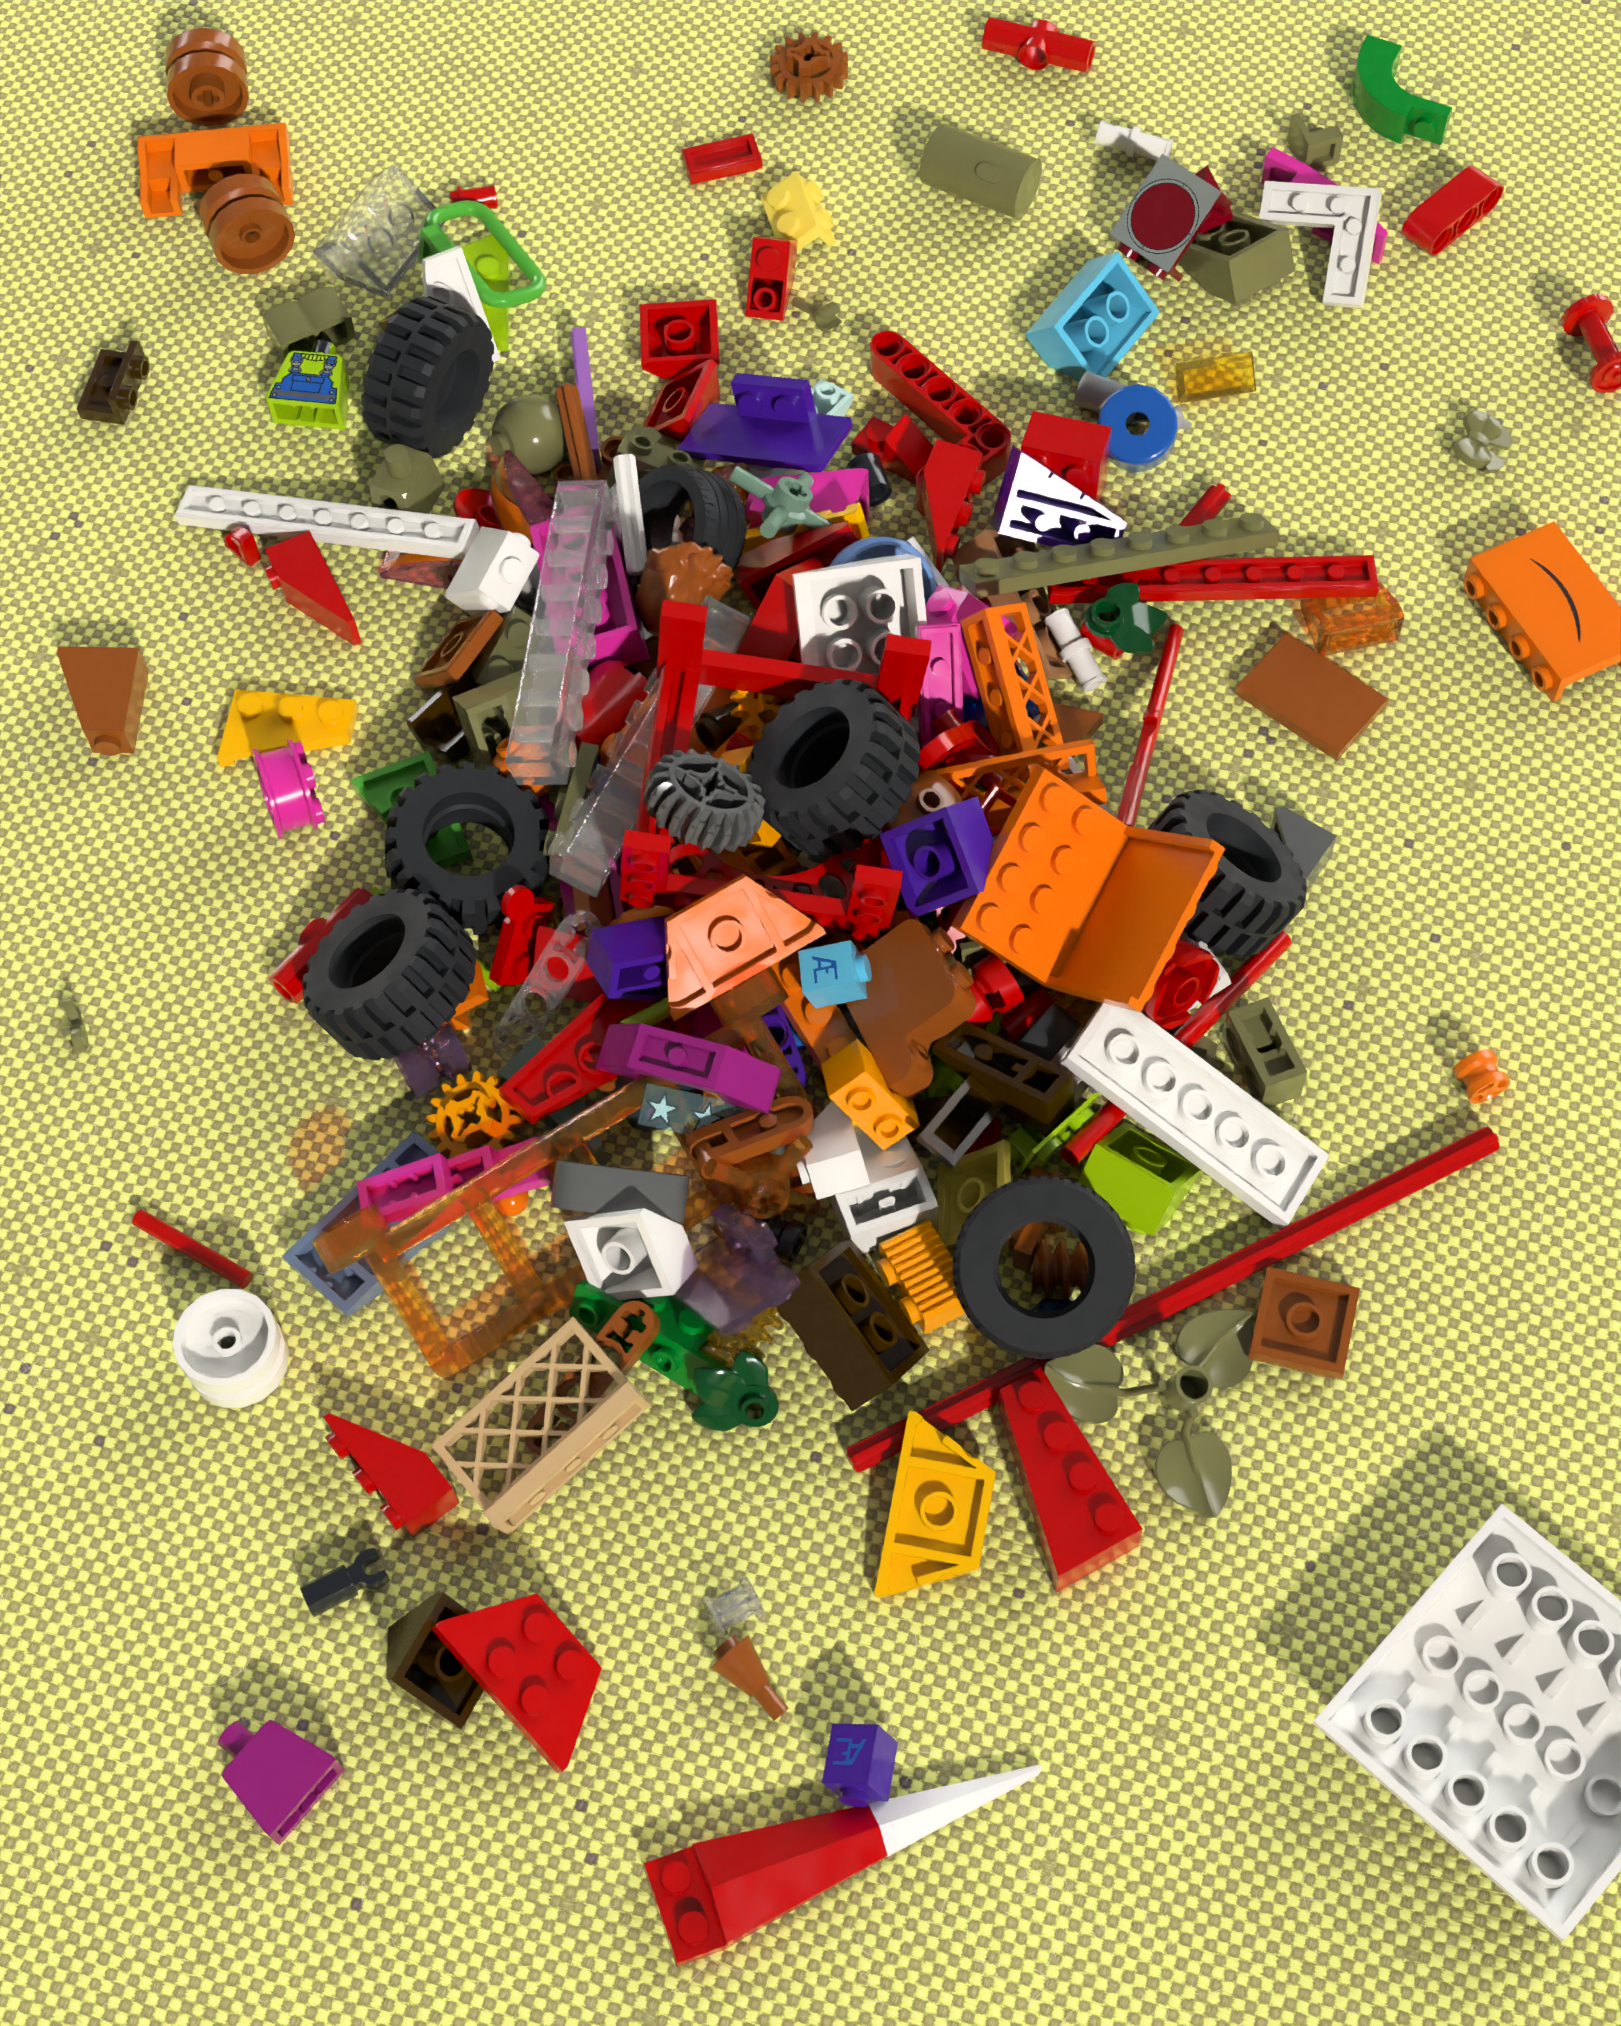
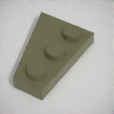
M581 742L578 756H570L568 760L565 782H570L567 794L559 793L554 811V818L559 819L556 831L548 830L543 855L550 856L549 873L567 877L570 868L569 856L576 851L581 823L585 824L590 798H593L594 783L596 782L598 771L599 745Z

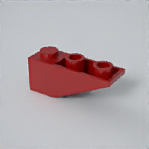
M936 439L923 470L921 495L934 566L941 572L946 559H954L961 538L960 535H957L960 525L967 527L974 507V503L970 502L973 493L980 495L987 471L981 470L982 452Z
M328 1413L323 1417L331 1433L325 1436V1439L341 1460L348 1455L358 1466L352 1474L365 1492L370 1495L376 1490L386 1503L379 1507V1509L396 1531L404 1526L410 1535L415 1538L460 1503L452 1486L425 1452Z

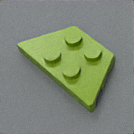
M492 234L462 247L465 258L489 288L501 293L510 291V256ZM481 301L497 350L502 352L509 351V308H495Z

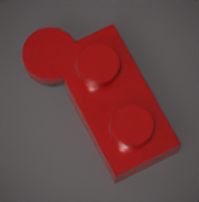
M513 886L505 892L501 901L502 913L507 918L503 921L489 974V979L499 986L532 984L536 934L539 926L548 927L554 904L544 897H534L533 892L525 886Z

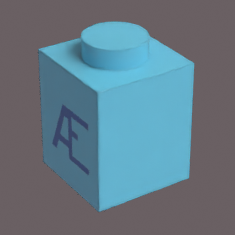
M851 940L798 951L802 993L815 1009L867 998L866 982L872 980L870 962L867 955H861Z

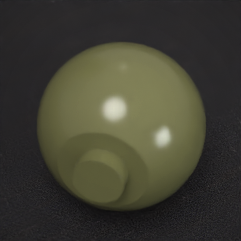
M522 395L508 401L497 413L492 427L490 444L495 456L500 459L504 457V464L509 468L527 475L543 474L554 469L565 458L568 450L559 408L552 400L540 395Z

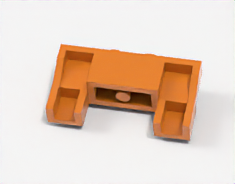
M286 122L138 136L140 204L145 219L183 215V193L208 191L209 188L220 180L236 174H256L267 178L276 187L283 205H294L293 174L290 167V137Z

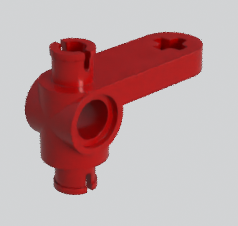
M952 708L932 723V728L939 735L920 750V761L917 764L922 773L942 764L950 767L1000 757V749L994 737L982 724L975 720L963 723ZM996 772L985 773L975 785L979 783L986 792L989 791L993 783L998 785L1003 777Z

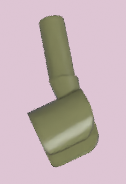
M794 297L792 300V306L814 317L821 331H828L842 323L836 316L840 312V308L835 302H830L819 308L798 297Z

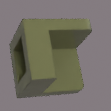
M1297 113L1291 115L1287 142L1296 159L1315 170L1339 163L1344 135L1338 125L1325 129L1318 127L1308 130L1300 114Z

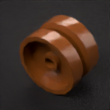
M209 28L191 29L175 36L167 46L164 58L167 76L166 93L173 111L180 118L192 124L203 126L223 125L238 118L246 109L249 99L248 81L246 78L247 63L243 47L234 37L221 30Z
M236 174L220 180L209 188L202 198L199 208L201 223L210 240L217 261L227 270L239 274H256L277 265L285 259L293 248L295 232L292 222L283 207L276 187L267 178L256 174Z

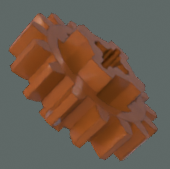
M813 32L811 37L805 38L803 33H798V40L795 41L786 37L785 47L776 45L775 55H770L771 82H776L777 92L786 90V97L788 99L799 95L800 102L804 103L807 97L812 96L816 102H819L821 94L831 98L833 97V88L842 90L844 87L843 80L848 79L847 52H842V44L840 42L832 45V38L829 35L824 37L823 40L818 39L817 32Z

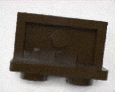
M131 340L126 352L100 350L76 408L80 419L125 425L130 410H134L137 405L138 390L142 380L147 379L150 369L149 359L144 355L140 341Z
M465 671L458 682L445 685L407 720L409 729L424 752L429 751L430 755L451 764L466 756L470 751L452 699L456 695L478 687L470 672Z

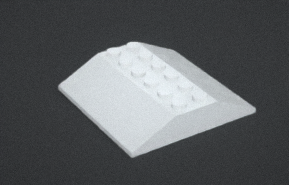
M1501 1504L1317 1716L1313 1724L1563 1942L1621 1870V1600L1510 1509Z

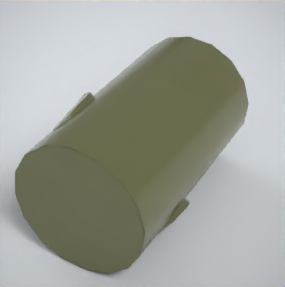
M940 124L935 128L927 142L921 159L919 173L923 184L1012 218L1021 219L1028 211L1036 195L1041 179L1042 162L1038 158L953 126Z

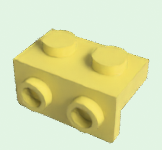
M795 171L760 196L775 238L798 240L797 251L818 237L828 246L836 242L831 228L834 227V222L827 210L822 207L820 201L824 199V196L813 180L807 182Z

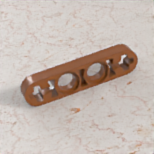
M641 1301L626 1302L617 1309L594 1340L602 1349L614 1348L618 1352L619 1364L617 1367L626 1376L656 1338L660 1330L659 1316L652 1307ZM645 1312L642 1319L646 1325L645 1330L642 1333L634 1330L625 1340L633 1345L630 1351L624 1345L611 1339L615 1333L624 1338L632 1327L627 1321L629 1316L632 1314L641 1316ZM583 1354L575 1364H582ZM592 1354L591 1364H596V1357ZM568 1372L557 1385L556 1397H567L570 1389L580 1385L581 1372ZM591 1372L589 1398H604L619 1384L609 1373ZM542 1404L529 1421L525 1430H541L544 1426L546 1404ZM555 1405V1409L557 1408L561 1414L574 1421L571 1426L561 1421L554 1431H568L577 1423L578 1411H571L567 1405ZM587 1406V1413L595 1406ZM554 1415L553 1427L560 1420V1417ZM524 1437L526 1445L531 1452L541 1456L542 1446L540 1444L542 1443V1438Z

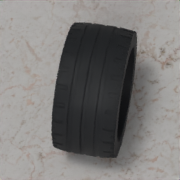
M683 465L660 466L645 474L638 484L646 551L652 548L660 549L672 545L675 518L682 504L690 497L694 505L695 514L692 542H696L700 547L710 546L713 548V554L722 555V562L729 565L732 571H734L742 555L746 540L745 534L747 532L745 508L734 486L717 474Z

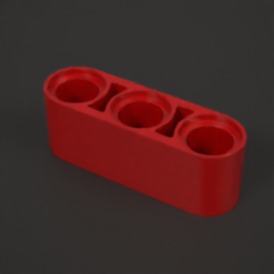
M1470 165L1415 208L1404 222L1401 234L1431 256H1435L1497 205L1502 197L1504 186L1476 166Z

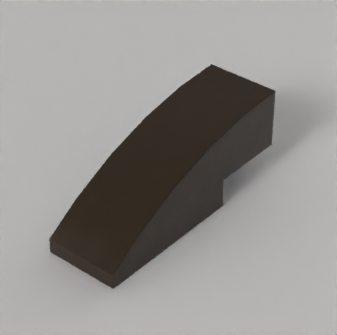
M969 1075L951 1094L916 1140L952 1169L1005 1104L973 1076Z

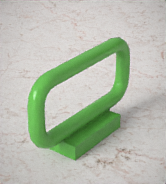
M458 201L437 207L426 215L424 227L420 229L418 259L421 263L424 258L456 247L441 229L440 223L462 216H473L485 225L531 282L529 286L513 291L496 292L488 287L466 259L479 299L489 306L504 309L534 301L545 292L546 278L543 272L486 205L477 201Z

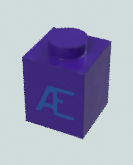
M832 1723L822 1783L839 1796L838 1800L845 1805L867 1807L869 1801L888 1802L898 1742L878 1724Z

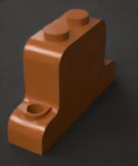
M908 919L872 945L868 942L855 941L844 934L835 935L821 946L851 940L861 955L866 954L869 959L872 980L866 982L867 998L846 1002V1005L888 1088L911 1100L924 1091L933 1079V1067L928 1055L929 1048L941 1037L946 1036L969 1019L974 1013L976 998L970 988L974 983L973 978L963 964L959 961L956 962L951 952L955 949V945L941 927L932 930L918 920Z

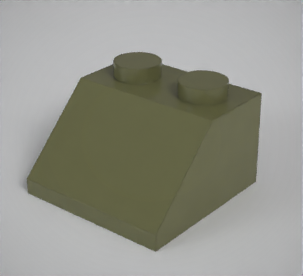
M514 604L510 611L498 613L504 618L503 622L466 671L470 672L476 682L484 685L557 656L551 626Z

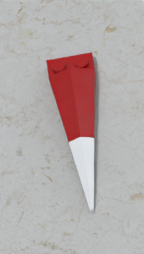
M1035 1765L890 1798L888 1802L877 1801L869 1803L867 1807H851L693 1843L691 1847L644 1863L643 1869L676 1967L729 1948L888 1856L1037 1777L1043 1767Z

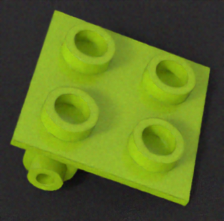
M1097 1092L1088 1098L1078 1109H1074L1047 1137L1022 1125V1127L1020 1126L1005 1139L1010 1142V1163L1012 1164L1014 1161H1017L1021 1165L1015 1175L1017 1179L1030 1169L1032 1171L1035 1164L1044 1167L1054 1157L1053 1153L1063 1143L1066 1144L1095 1114L1090 1108L1099 1096Z

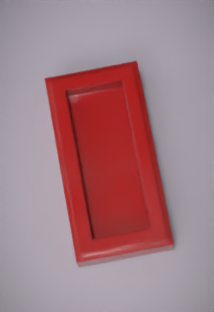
M753 133L681 149L682 159L691 185L763 169L762 157Z

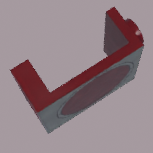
M1162 154L1109 234L1120 242L1116 249L1133 261L1138 256H1141L1149 262L1145 268L1164 281L1169 275L1180 282L1184 275L1175 269L1176 265L1213 210L1224 216L1233 202L1223 192Z

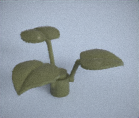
M1237 1309L1215 1310L1201 1314L1187 1322L1179 1331L1175 1349L1178 1357L1189 1366L1182 1368L1167 1381L1160 1380L1157 1383L1119 1388L1124 1377L1123 1367L1119 1359L1109 1349L1095 1344L1077 1354L1055 1358L1044 1365V1373L1071 1416L1083 1423L1100 1424L1111 1420L1118 1410L1117 1397L1127 1398L1159 1391L1164 1392L1167 1403L1173 1409L1185 1412L1186 1416L1180 1433L1182 1440H1173L1166 1443L1157 1454L1155 1461L1156 1480L1164 1494L1173 1502L1207 1518L1218 1516L1227 1501L1231 1486L1232 1465L1230 1455L1225 1444L1216 1434L1205 1431L1191 1438L1190 1430L1194 1419L1199 1415L1197 1406L1210 1397L1213 1387L1221 1389L1233 1387L1241 1383L1250 1372L1253 1360L1248 1359L1253 1335L1254 1314L1252 1312Z

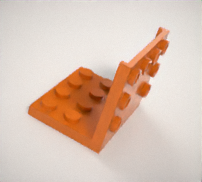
M1035 767L991 849L984 891L965 898L951 926L1047 989L1141 1013L1145 1003L1154 992V985L1166 962L1173 956L1176 943L1183 929L1194 915L1197 902L1208 881L1216 873L1218 862L1225 848L1213 839L1127 826L1047 769Z

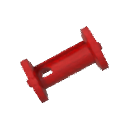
M1592 294L1571 304L1561 317V325L1567 335L1574 337L1584 336L1597 362V365L1592 368L1589 374V382L1596 392L1610 393L1621 389V351L1619 352L1605 324L1611 318L1614 307L1608 296Z

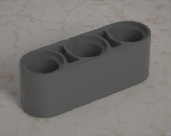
M556 1160L550 1207L599 1214L645 1208L673 1222L684 1223L690 1176Z

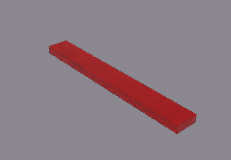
M1374 555L1200 559L1047 586L1049 604L1094 603L1098 599L1104 598L1109 588L1121 583L1138 584V602L1377 597L1379 591Z

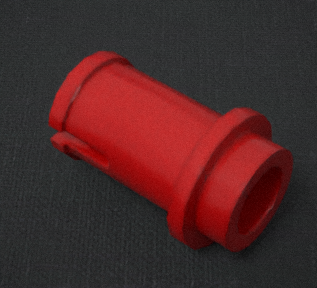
M494 184L462 190L460 186H456V190L449 191L451 203L465 200L477 201L486 205L489 209H498Z

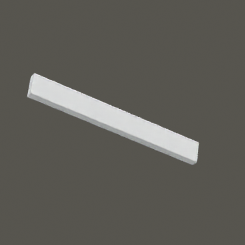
M188 485L174 514L180 525L231 531L236 526H241L252 534L293 538L310 531L316 542L464 560L480 529L476 519Z

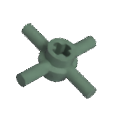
M739 466L734 469L729 480L763 500L765 508L761 516L764 522L760 526V533L765 538H773L777 532L791 534L795 532L798 524H802L811 530L833 525L832 522L812 511L809 506L813 498V493L810 489L814 484V480L809 474H801L798 479L782 477L776 487H772Z

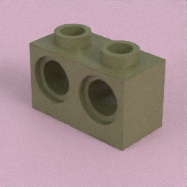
M1269 997L1228 1011L1222 1037L1253 1098L1269 1108L1301 1096L1307 1070Z

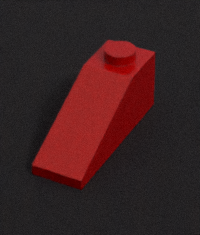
M310 531L265 549L270 565L263 567L273 590L280 588L287 603L355 646L362 643L355 619Z

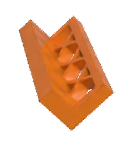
M1026 602L985 608L960 620L990 733L999 746L1000 755L1005 756L1035 750L1040 740L1049 747L1064 744ZM1014 615L1018 630L1015 640L1005 632L1002 617ZM1017 657L1027 664L1029 676L1026 681L1016 673L1014 663ZM1028 699L1038 705L1041 716L1037 723L1028 717L1025 707ZM1068 758L1059 768L1062 772L1070 769ZM1037 763L1026 765L1016 778L1024 782L1029 779L1035 767H1043Z
M1091 738L930 770V772L943 777L945 780H952L961 787L957 792L962 801L978 797L979 802H981L988 791L982 792L974 787V785L983 774L996 772L1003 777L997 786L1019 798L1026 783H1023L1016 777L1026 765L1037 763L1095 804H1107L1106 787L1097 776L1095 743ZM1084 755L1085 772L1066 775L1059 770L1068 757ZM997 799L987 813L989 827L1005 824L1013 808ZM924 801L928 807L933 808L927 801Z

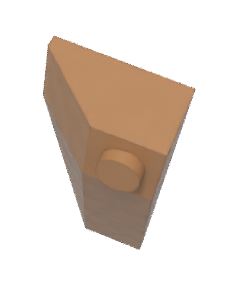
M985 529L958 548L952 561L956 568V578L959 581L960 565L975 563L980 558L999 559L1014 556L1015 553L1021 551H1039L1035 542L1000 534L996 530ZM1044 587L987 597L993 607L1026 602L1046 678L1067 679L1072 675L1069 663L1062 661L1059 656L1061 649L1049 627L1044 622L1050 614L1057 611L1055 604H1049ZM1014 615L1004 616L1005 618L1016 624Z

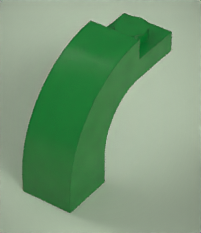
M1367 35L1359 50L1352 86L1353 101L1361 118L1375 132L1396 143L1401 144L1407 134L1442 145L1447 134L1452 107L1412 95L1402 89L1394 79L1397 74L1402 45Z

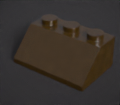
M849 1236L769 1294L776 1304L780 1316L793 1328L803 1342L807 1354L818 1363L830 1380L834 1392L845 1401L851 1411H854L893 1386L930 1351Z

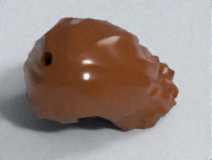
M681 542L677 546L670 545L660 549L652 548L646 553L648 559L645 563L646 569L641 575L640 584L637 585L638 591L636 592L634 602L643 627L650 634L659 637L663 600L708 606L707 619H709L715 612L714 609L719 604L721 597L731 588V577L734 574L732 568L722 562L723 556L714 555L713 548L710 546L700 547L696 542Z

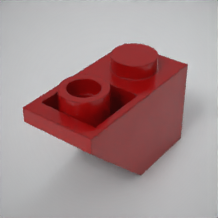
M764 236L753 237L745 316L784 321L794 282L798 240Z

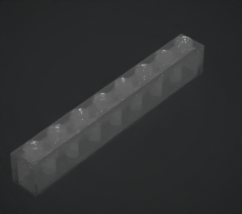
M606 480L558 481L505 759L517 785H566L568 783L570 767H575L577 748L575 737L576 732L580 731L583 727L581 703L583 695H587L589 692L590 679L587 669L589 659H594L596 653L595 624H600L602 618L601 590L606 589L608 584L606 561L607 556L613 554L614 538L612 527L613 522H617L620 515L618 498L612 496Z
M706 595L701 604L702 606H708L704 649L736 653L752 618ZM657 668L653 670L645 685L644 691L649 693L644 702L636 700L627 715L625 723L630 726L626 733L617 732L611 741L606 753L611 758L606 767L598 764L587 784V788L591 789L589 796L586 800L579 797L571 809L567 821L572 823L567 833L558 831L547 853L553 857L549 870L550 875L595 898L622 854L625 829L635 831L660 679L656 678ZM699 684L692 730L717 687Z

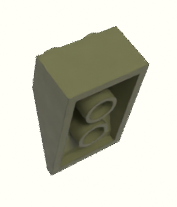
M1231 210L1233 219L1202 234L1198 233L1178 263L1211 295L1229 301L1232 304H1240L1248 301L1251 295L1280 283L1282 278L1295 272L1288 228Z

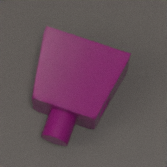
M272 1720L267 1721L255 1735L242 1723L235 1721L224 1730L218 1739V1745L234 1758L223 1770L221 1776L263 1831L279 1846L345 1771L331 1754Z

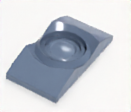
M413 1131L364 1179L439 1152ZM356 1185L282 1255V1258L341 1313L348 1317L387 1290L405 1265L422 1248L443 1236L464 1209L417 1219L366 1226L362 1220Z

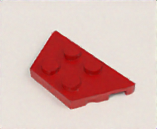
M537 1593L436 1623L431 1630L556 1773L563 1772L569 1765L602 1669L598 1662Z

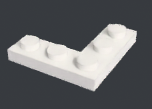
M1265 181L1259 219L1279 225L1334 228L1323 304L1325 306L1363 309L1382 195L1380 188Z

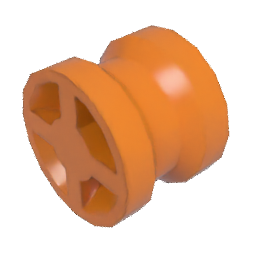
M1491 1049L1474 1052L1459 1061L1453 1068L1456 1079L1464 1082L1466 1085L1465 1094L1472 1104L1488 1101L1502 1093L1510 1085V1079L1507 1074L1499 1071L1497 1068L1498 1059Z

